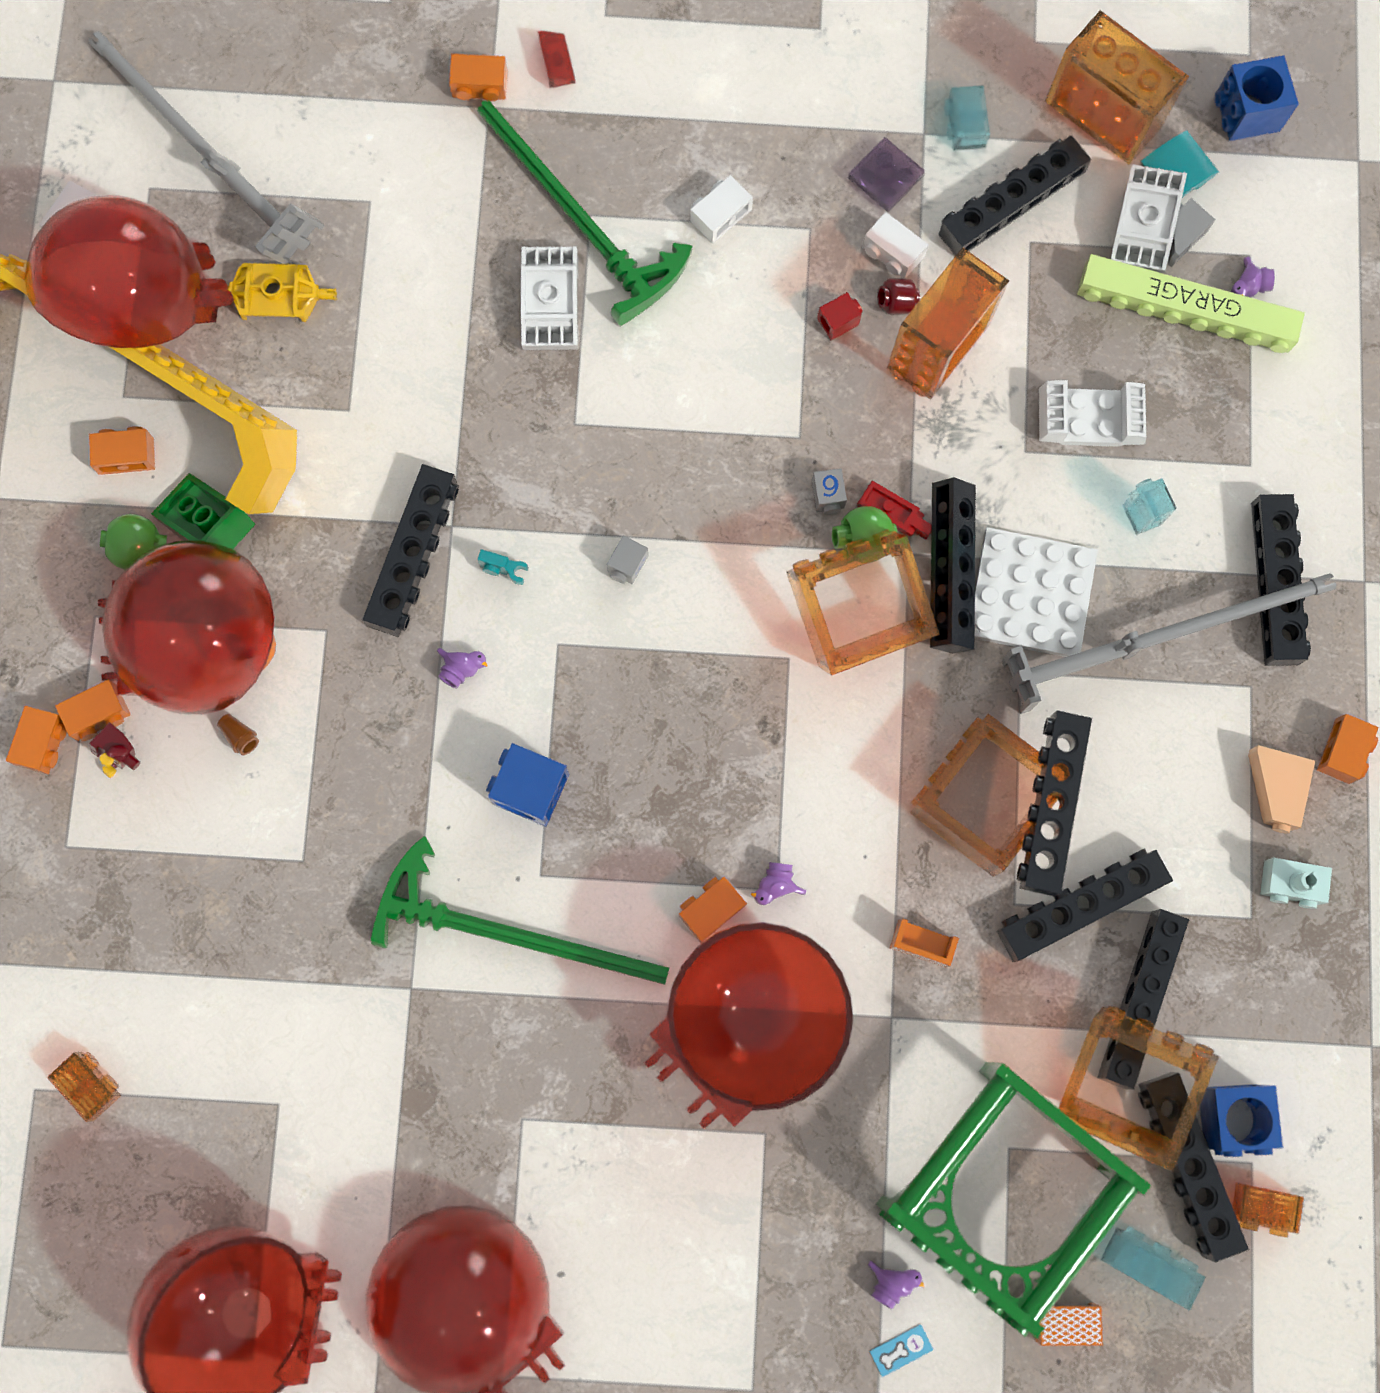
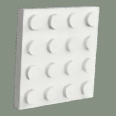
M987 527L975 584V639L1013 647L1022 645L1023 649L1062 657L1080 653L1098 549Z

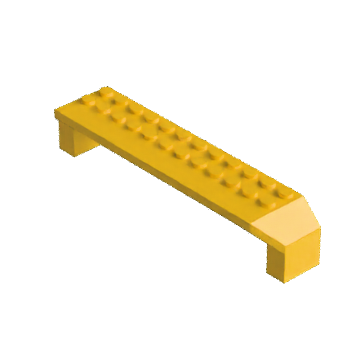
M0 253V291L20 290L231 423L243 466L225 500L249 515L274 512L296 470L297 429L29 261L22 260L12 254L6 257Z

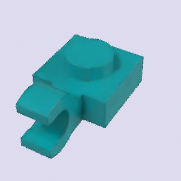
M480 550L477 560L479 566L483 568V572L493 576H499V573L509 574L513 583L517 585L524 584V579L517 577L515 572L518 569L528 571V564L523 561H512L508 557Z

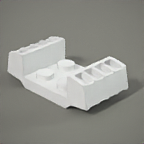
M1132 164L1111 260L1165 273L1187 173Z
M577 246L522 247L521 341L523 350H578Z
M1068 380L1046 381L1039 388V441L1082 446L1118 447L1122 445H1145V384L1126 382L1121 390L1068 389Z

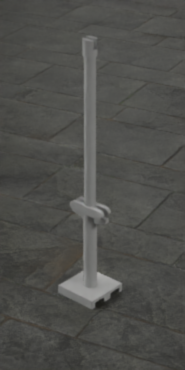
M94 32L93 35L99 41L95 42L89 38V44L101 56L105 57L204 158L201 164L218 174L269 225L270 229L255 247L262 254L282 264H293L290 257L298 248L304 251L311 242L307 237L315 227L322 230L325 225L318 218L291 203L280 214L238 172L241 168L237 164L217 153L128 63L101 32Z
M1329 573L1296 586L1138 635V632L1134 631L1126 634L1121 640L1033 668L1029 667L1021 645L1010 649L1003 658L1002 664L1003 666H1009L1013 677L1009 684L1013 693L1018 691L1022 702L1019 711L1022 714L1031 711L1041 701L1036 684L1121 657L1123 660L1129 659L1141 649L1311 595H1319L1335 590L1336 582L1325 585L1324 582L1334 577Z

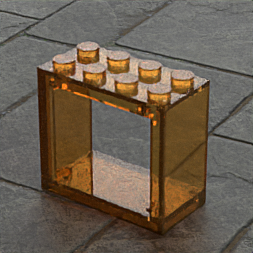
M1099 10L1066 48L1045 102L1130 165L1162 128L1189 76Z
M962 247L901 323L887 366L891 375L900 381L904 380L912 386L915 393L922 397L926 396L931 400L989 327L1010 280Z
M885 529L873 534L874 541L863 542L862 539L851 541L846 544V549L838 552L835 549L827 550L819 554L820 559L809 562V559L798 561L792 564L793 569L786 571L818 667L831 676L939 635L906 535L899 534L896 531L889 532V529ZM891 555L895 558L914 619L834 648L814 587L817 586L816 583Z
M988 713L982 720L977 717L962 735L966 740L963 742L960 739L945 757L949 761L947 765L942 762L928 779L932 783L931 786L927 787L925 785L913 798L911 804L914 805V808L910 813L994 877L1005 871L1022 848L1025 833L1029 834L1031 822L1027 821L1028 812L1002 847L995 850L939 807L940 803L936 801L984 737L994 742L1034 774L1040 775L1042 764L1038 763L1039 751ZM1053 767V777L1063 781V770L1059 767ZM1048 795L1047 805L1052 808L1058 799Z
M1102 1006L1092 1020L1058 1109L1087 1133L1173 1172L1219 1056L1215 1055L1214 1050L1206 1045L1197 1043L1194 1046L1185 1042L1184 1037L1173 1031L1164 1033L1154 1029L1155 1025L1150 1021L1142 1018H1137L1136 1021L1125 1016L1126 1012L1117 1007L1108 1006L1106 1008ZM1109 1037L1190 1072L1191 1076L1195 1078L1194 1085L1172 1139L1077 1097L1100 1038L1107 1039Z

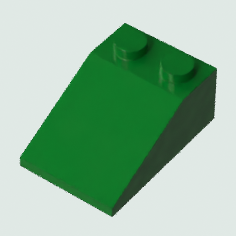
M190 473L151 513L153 517L217 566L256 525L244 511L225 500L226 497Z

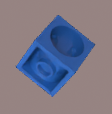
M1285 55L1231 65L1215 93V104L1220 108L1222 128L1227 132L1229 141L1281 132L1299 105ZM1246 95L1257 98L1262 104L1250 100Z
M512 743L509 750L505 748L500 756L498 765H501V769L498 775H493L486 789V792H489L488 798L494 806L547 827L570 775L568 768L562 763Z
M1251 1084L1197 1087L1202 1131L1209 1149L1214 1150L1215 1155L1241 1157L1243 1156L1242 1151L1245 1154L1273 1155V1149L1283 1148L1276 1085ZM1241 1099L1252 1112L1253 1126L1249 1135L1237 1142L1236 1138L1228 1131L1226 1116L1230 1106L1235 1101Z

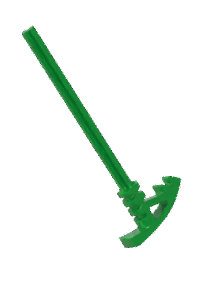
M484 100L481 102L477 112L606 259L605 267L609 272L615 273L614 278L616 281L623 282L622 288L627 292H631L630 299L615 303L611 309V316L618 325L626 324L665 295L683 273L692 253V245L673 243V253L663 251L659 253L660 263L636 268V260L629 258V252L626 249L621 251L613 244L490 101L486 102ZM664 277L654 286H650L647 283L648 281Z
M425 836L406 852L392 872L383 893L372 930L371 944L386 949L388 947L389 919L398 921L404 916L407 924H412L415 920H419L420 927L425 928L431 923L434 931H439L441 928L446 927L663 985L666 983L669 967L451 911L444 902H440L436 907L433 906L432 899L427 898L421 903L418 875H430V871L423 858L425 856L435 857V853ZM405 874H408L409 899L395 896Z

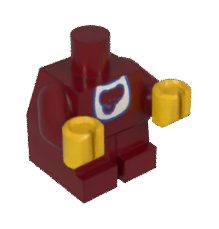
M110 722L89 743L91 752L99 757L101 764L104 765L102 767L103 773L109 778L115 775L117 771L115 768L117 767L123 769L127 765L130 769L135 770L141 763V761L134 757V747L124 733Z

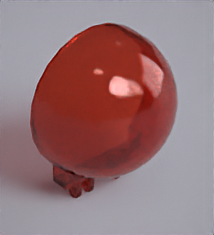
M121 195L86 197L74 201L54 213L33 239L26 262L25 286L27 296L36 311L51 325L70 336L97 345L115 348H143L160 345L180 337L194 324L216 322L218 307L228 306L234 300L231 291L227 290L228 286L223 278L205 279L202 270L211 269L216 264L213 254H209L211 251L207 243L190 242L180 226L164 212L141 200Z
M203 540L174 541L153 548L131 562L116 580H112V589L108 597L98 600V606L104 608L103 616L98 618L99 624L102 625L104 646L107 653L106 656L100 657L101 663L112 665L115 671L101 674L102 681L108 679L110 681H117L118 695L139 696L148 704L172 713L206 715L223 710L241 699L256 683L267 663L274 635V612L271 595L257 569L247 558L232 548Z
M754 922L737 924L718 931L696 946L680 966L671 986L667 1016L649 1033L660 1047L646 1059L644 1064L648 1068L654 1066L659 1061V1058L666 1053L673 1061L659 1072L657 1076L659 1081L663 1082L676 1069L680 1068L702 1093L688 1105L686 1110L692 1114L699 1110L707 1100L715 1106L702 1117L699 1124L703 1129L709 1126L720 1114L735 1127L751 1111L781 1109L805 1100L823 1087L839 1068L850 1043L853 1025L852 1000L843 972L829 952L815 940L786 925Z
M472 1205L445 1206L425 1212L408 1222L384 1245L372 1267L365 1293L366 1322L372 1344L382 1362L401 1382L421 1393H507L503 1387L528 1365L543 1383L550 1380L547 1370L536 1359L543 1352L555 1368L561 1370L565 1367L564 1362L551 1346L563 1336L564 1331L550 1314L549 1280L543 1259L532 1240L513 1221L493 1210Z
M225 1226L204 1230L180 1241L155 1262L145 1274L134 1294L127 1319L126 1347L136 1381L144 1393H279L286 1386L308 1384L311 1364L325 1362L328 1357L326 1350L314 1349V1345L329 1343L331 1340V1332L322 1329L317 1330L322 1302L336 1301L338 1299V1290L324 1288L325 1283L341 1281V1271L328 1269L329 1260L320 1253L298 1254L284 1240L255 1228Z

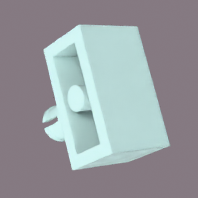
M1280 858L1264 860L1260 895L1270 896V901L1275 903L1288 904V900L1299 902V907L1317 909V905L1326 904L1329 901L1332 868Z

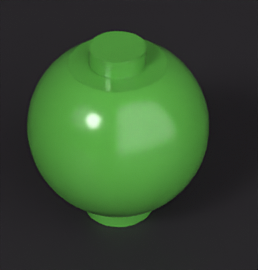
M862 506L851 510L844 516L840 526H833L832 528L834 548H843L844 553L849 558L861 563H871L880 560L887 555L893 546L894 540L897 539L896 525L892 523L885 512L872 506Z
M138 514L121 515L108 524L107 531L101 530L100 547L105 548L106 557L118 568L138 571L150 566L157 557L165 558L167 535L159 534L155 524L144 516Z

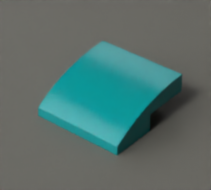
M1187 130L1170 139L1141 160V164L1144 167L1148 166L1150 168L1187 173L1182 198L1193 189H1199L1219 173Z

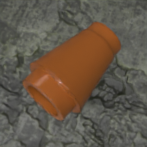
M231 714L222 716L217 722V726L235 753H240L244 756L251 753L259 743V739L256 737L257 733Z

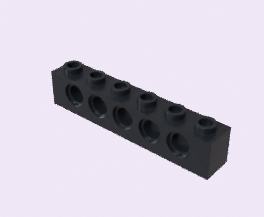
M1072 135L1063 141L1058 139L1049 147L1047 152L1042 155L1038 153L1033 156L1025 167L1012 170L1007 175L1006 180L1000 184L998 182L993 183L985 190V194L979 198L972 197L964 204L963 209L957 213L952 211L947 214L941 221L942 225L938 235L957 259H959L1084 174L1092 159ZM1051 164H1057L1060 168H1055ZM1030 178L1037 179L1039 183L1032 182ZM1008 193H1015L1018 197H1012ZM986 207H993L997 212H991ZM965 222H972L975 224V226L970 227L966 225Z
M425 464L421 465L362 619L367 627L396 637L400 636L402 630L405 631L410 621L409 609L411 604L415 605L420 595V588H418L421 578H426L430 568L428 559L431 552L435 553L439 545L440 537L437 535L440 527H445L450 513L447 510L450 501H455L458 495L459 485H457L454 474ZM432 495L440 497L439 501L435 504L426 503L427 498ZM419 522H430V525L427 529H416V526ZM417 546L420 548L417 555H406L410 547ZM400 573H410V577L406 582L400 583L396 581ZM390 599H400L398 607L394 609L387 608V603Z
M955 477L932 483L930 648L952 654L974 650L976 485Z
M1260 494L1251 502L1259 597L1302 584L1301 574L1303 572V559L1299 557L1298 548L1301 543V533L1297 530L1296 525L1299 508L1297 503H1294V494ZM1273 521L1280 523L1282 530L1276 529ZM1275 548L1283 551L1284 558L1276 554ZM1277 575H1282L1286 579L1287 584H1281L1278 581ZM1305 598L1286 603L1289 613L1284 612L1280 606L1260 612L1265 666H1297L1308 660L1311 653V645L1309 640L1306 639L1308 615L1304 612L1303 602ZM1282 629L1287 630L1291 634V641L1284 638Z
M1057 710L1050 718L1047 717L1045 720L1043 735H1047L1045 746H1041L1038 755V763L1042 764L1040 775L1035 776L1033 783V792L1037 794L1035 804L1030 805L1027 821L1031 822L1029 834L1025 833L1022 843V851H1026L1024 863L1020 862L1016 878L1020 881L1019 889L1054 897L1062 892L1092 723L1091 717ZM1058 738L1068 741L1070 746L1068 752L1059 749L1057 745ZM1053 767H1059L1063 770V781L1053 777ZM1048 795L1058 799V810H1053L1047 805ZM1043 824L1053 828V839H1047L1042 835L1041 827ZM1038 853L1044 854L1048 858L1049 865L1047 869H1042L1037 865L1036 856Z
M1144 848L1129 856L1131 862L1123 866L1120 862H1117L1105 868L1106 875L1096 879L1093 874L1078 882L1080 885L1079 889L1070 892L1069 888L1062 890L1060 895L1054 897L1055 901L1045 906L1044 902L1041 901L1027 908L1028 915L1019 919L1016 914L1002 921L1001 923L1004 927L997 930V933L1012 961H1020L1172 882L1173 879L1157 850L1147 853ZM1131 869L1135 870L1140 876V881L1137 885L1129 880L1128 874ZM1105 882L1110 883L1114 887L1115 892L1112 898L1107 897L1103 892ZM1079 896H1084L1088 899L1089 908L1087 911H1083L1078 907L1077 899ZM1054 909H1058L1063 913L1064 920L1061 925L1056 924L1052 920L1051 913ZM1028 922H1033L1038 927V935L1035 938L1028 936L1025 927Z
M1164 909L1151 912L1097 1076L1098 1079L1124 1089H1135L1189 919Z
M1170 1072L1138 1084L1141 1091L1138 1092L1140 1103L1145 1110L1148 1109L1152 1121H1149L1150 1129L1154 1137L1160 1139L1164 1149L1161 1150V1157L1166 1167H1171L1175 1178L1172 1180L1174 1190L1178 1197L1183 1198L1186 1209L1183 1210L1190 1227L1194 1226L1198 1236L1195 1239V1243L1201 1256H1205L1206 1259L1216 1263L1249 1250L1180 1073ZM1169 1100L1173 1110L1166 1117L1162 1113L1161 1106L1164 1101ZM1178 1129L1184 1134V1140L1179 1146L1173 1141V1134ZM1192 1158L1195 1162V1170L1192 1174L1188 1175L1184 1165L1188 1159ZM1204 1188L1207 1193V1199L1204 1203L1199 1204L1196 1200V1194L1199 1189ZM1212 1218H1216L1219 1226L1217 1231L1211 1234L1208 1230V1223Z

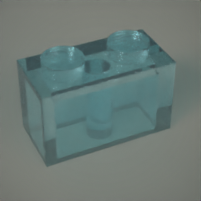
M984 85L951 88L948 99L944 101V113L950 119V123L947 126L948 140L953 142V150L986 148L990 130Z
M1150 478L1138 483L1135 486L1136 489L1128 494L1129 498L1122 505L1136 535L1162 525L1177 509L1163 478L1152 481Z

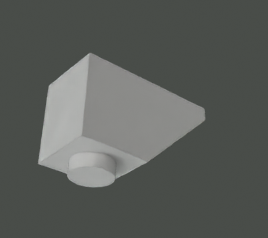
M1192 198L1184 206L1180 204L1167 262L1171 267L1209 231L1216 220Z

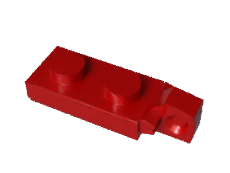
M874 481L870 482L857 503V507L872 506L885 512L892 523L896 525L897 530L903 534L912 537L914 533L926 540L931 534V524L923 520L925 514L919 511V507Z

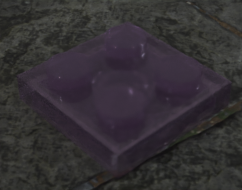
M884 137L849 172L848 179L889 212L924 176L925 170Z

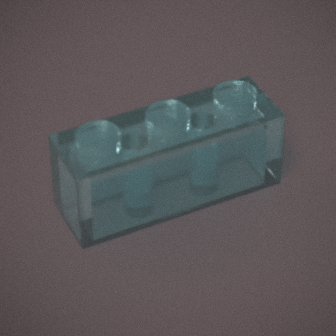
M1129 1226L1126 1231L1116 1227L1100 1260L1181 1307L1191 1310L1206 1278L1197 1272L1199 1266L1183 1257L1180 1262L1170 1257L1172 1251L1157 1242L1153 1246L1142 1241L1145 1235Z

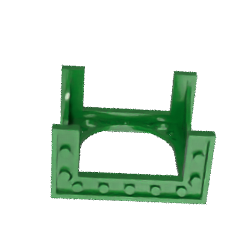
M986 1062L979 1070L981 1074L989 1079L986 1086L912 1181L890 1199L882 1195L876 1205L882 1209L879 1215L900 1232L905 1228L914 1236L910 1241L924 1253L931 1249L939 1257L935 1262L949 1274L955 1270L964 1278L960 1283L974 1295L980 1291L988 1297L985 1304L1024 1337L1030 1333L1038 1339L1045 1329L1040 1325L1041 1321L1137 1194L1145 1195L1152 1185L1004 1063ZM1015 1094L1100 1163L1097 1169L1110 1179L1063 1243L1046 1258L1024 1266L997 1264L975 1252L959 1232L952 1210V1189L961 1165ZM939 1190L942 1191L944 1194L942 1203L938 1201L929 1202L932 1196L937 1198ZM940 1209L945 1213L946 1220L939 1226H929L924 1222V1215L929 1210ZM949 1230L953 1234V1240L946 1242L948 1240L946 1237H936L933 1234ZM962 1249L959 1256L955 1252H953L955 1250ZM970 1253L975 1256L973 1262L966 1260L967 1255ZM979 1265L981 1268V1274L975 1270ZM993 1271H998L1002 1275L1000 1281L1001 1291L998 1289L997 1280L994 1277L990 1279V1274ZM1036 1271L1040 1273V1276L1034 1280L1037 1284L1032 1289V1281L1029 1274ZM1013 1274L1020 1275L1024 1283L1023 1293L1017 1298L1013 1297L1008 1290V1281Z

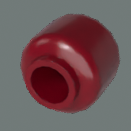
M908 278L887 279L877 292L879 307L889 315L910 314L920 301L919 289Z

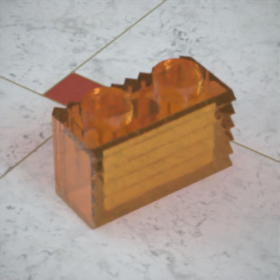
M74 1052L47 1078L85 1122H93L121 1097V1094L117 1091L119 1085L110 1075L106 1074L104 1076L97 1067L100 1064L89 1052Z
M1236 1182L1232 1207L1237 1220L1240 1221L1239 1225L1241 1228L1258 1231L1259 1226L1270 1228L1269 1234L1288 1238L1289 1232L1296 1234L1300 1232L1299 1227L1301 1226L1300 1221L1302 1219L1304 1197Z

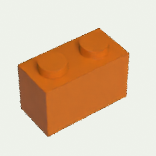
M451 54L449 85L452 98L461 100L475 98L487 101L506 100L508 73L506 57Z
M132 426L124 431L102 429L98 433L89 434L90 466L99 475L155 470L154 438L147 429Z
M109 679L55 705L68 735L77 741L90 740L96 737L97 732L102 730L109 722L116 727L124 722V718L131 715L118 686Z
M24 706L6 762L49 775L51 768L55 767L58 760L57 750L60 741L64 740L67 734L60 716L55 713Z
M1349 714L1336 718L1317 771L1348 784L1362 779L1369 768V763H1366L1369 753L1374 751L1378 743L1376 734L1379 727Z
M725 876L720 880L714 877L702 887L705 892L696 899L694 896H691L679 906L683 910L679 913V917L700 943L747 905Z

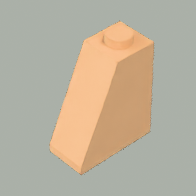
M1260 745L1250 749L1248 757L1263 823L1271 825L1273 831L1285 834L1301 828L1315 761Z

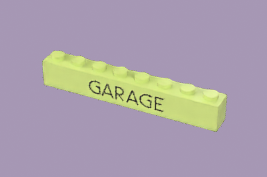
M1090 254L1084 265L1077 295L1083 296L1091 302L1101 301L1117 309L1126 308L1137 311L1142 316H1155L1163 318L1168 323L1188 325L1197 331L1206 330L1214 332L1222 338H1235L1243 340L1248 345L1268 347L1277 353H1289L1298 343L1305 312Z

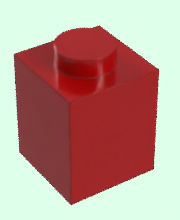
M846 292L819 307L817 320L832 341L859 326L862 308L856 299L852 300L849 293Z

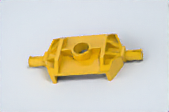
M243 263L238 267L233 282H230L229 285L213 284L212 286L213 297L233 298L242 320H247V316L300 317L302 322H306L317 301L320 299L337 300V289L319 288L318 284H315L307 265ZM271 283L280 285L279 290L274 294L266 292L267 286Z

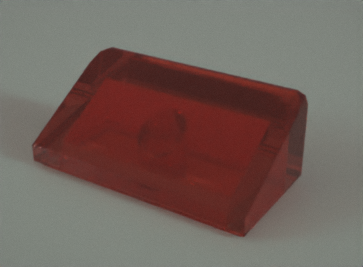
M537 31L549 87L555 88L576 83L565 34Z

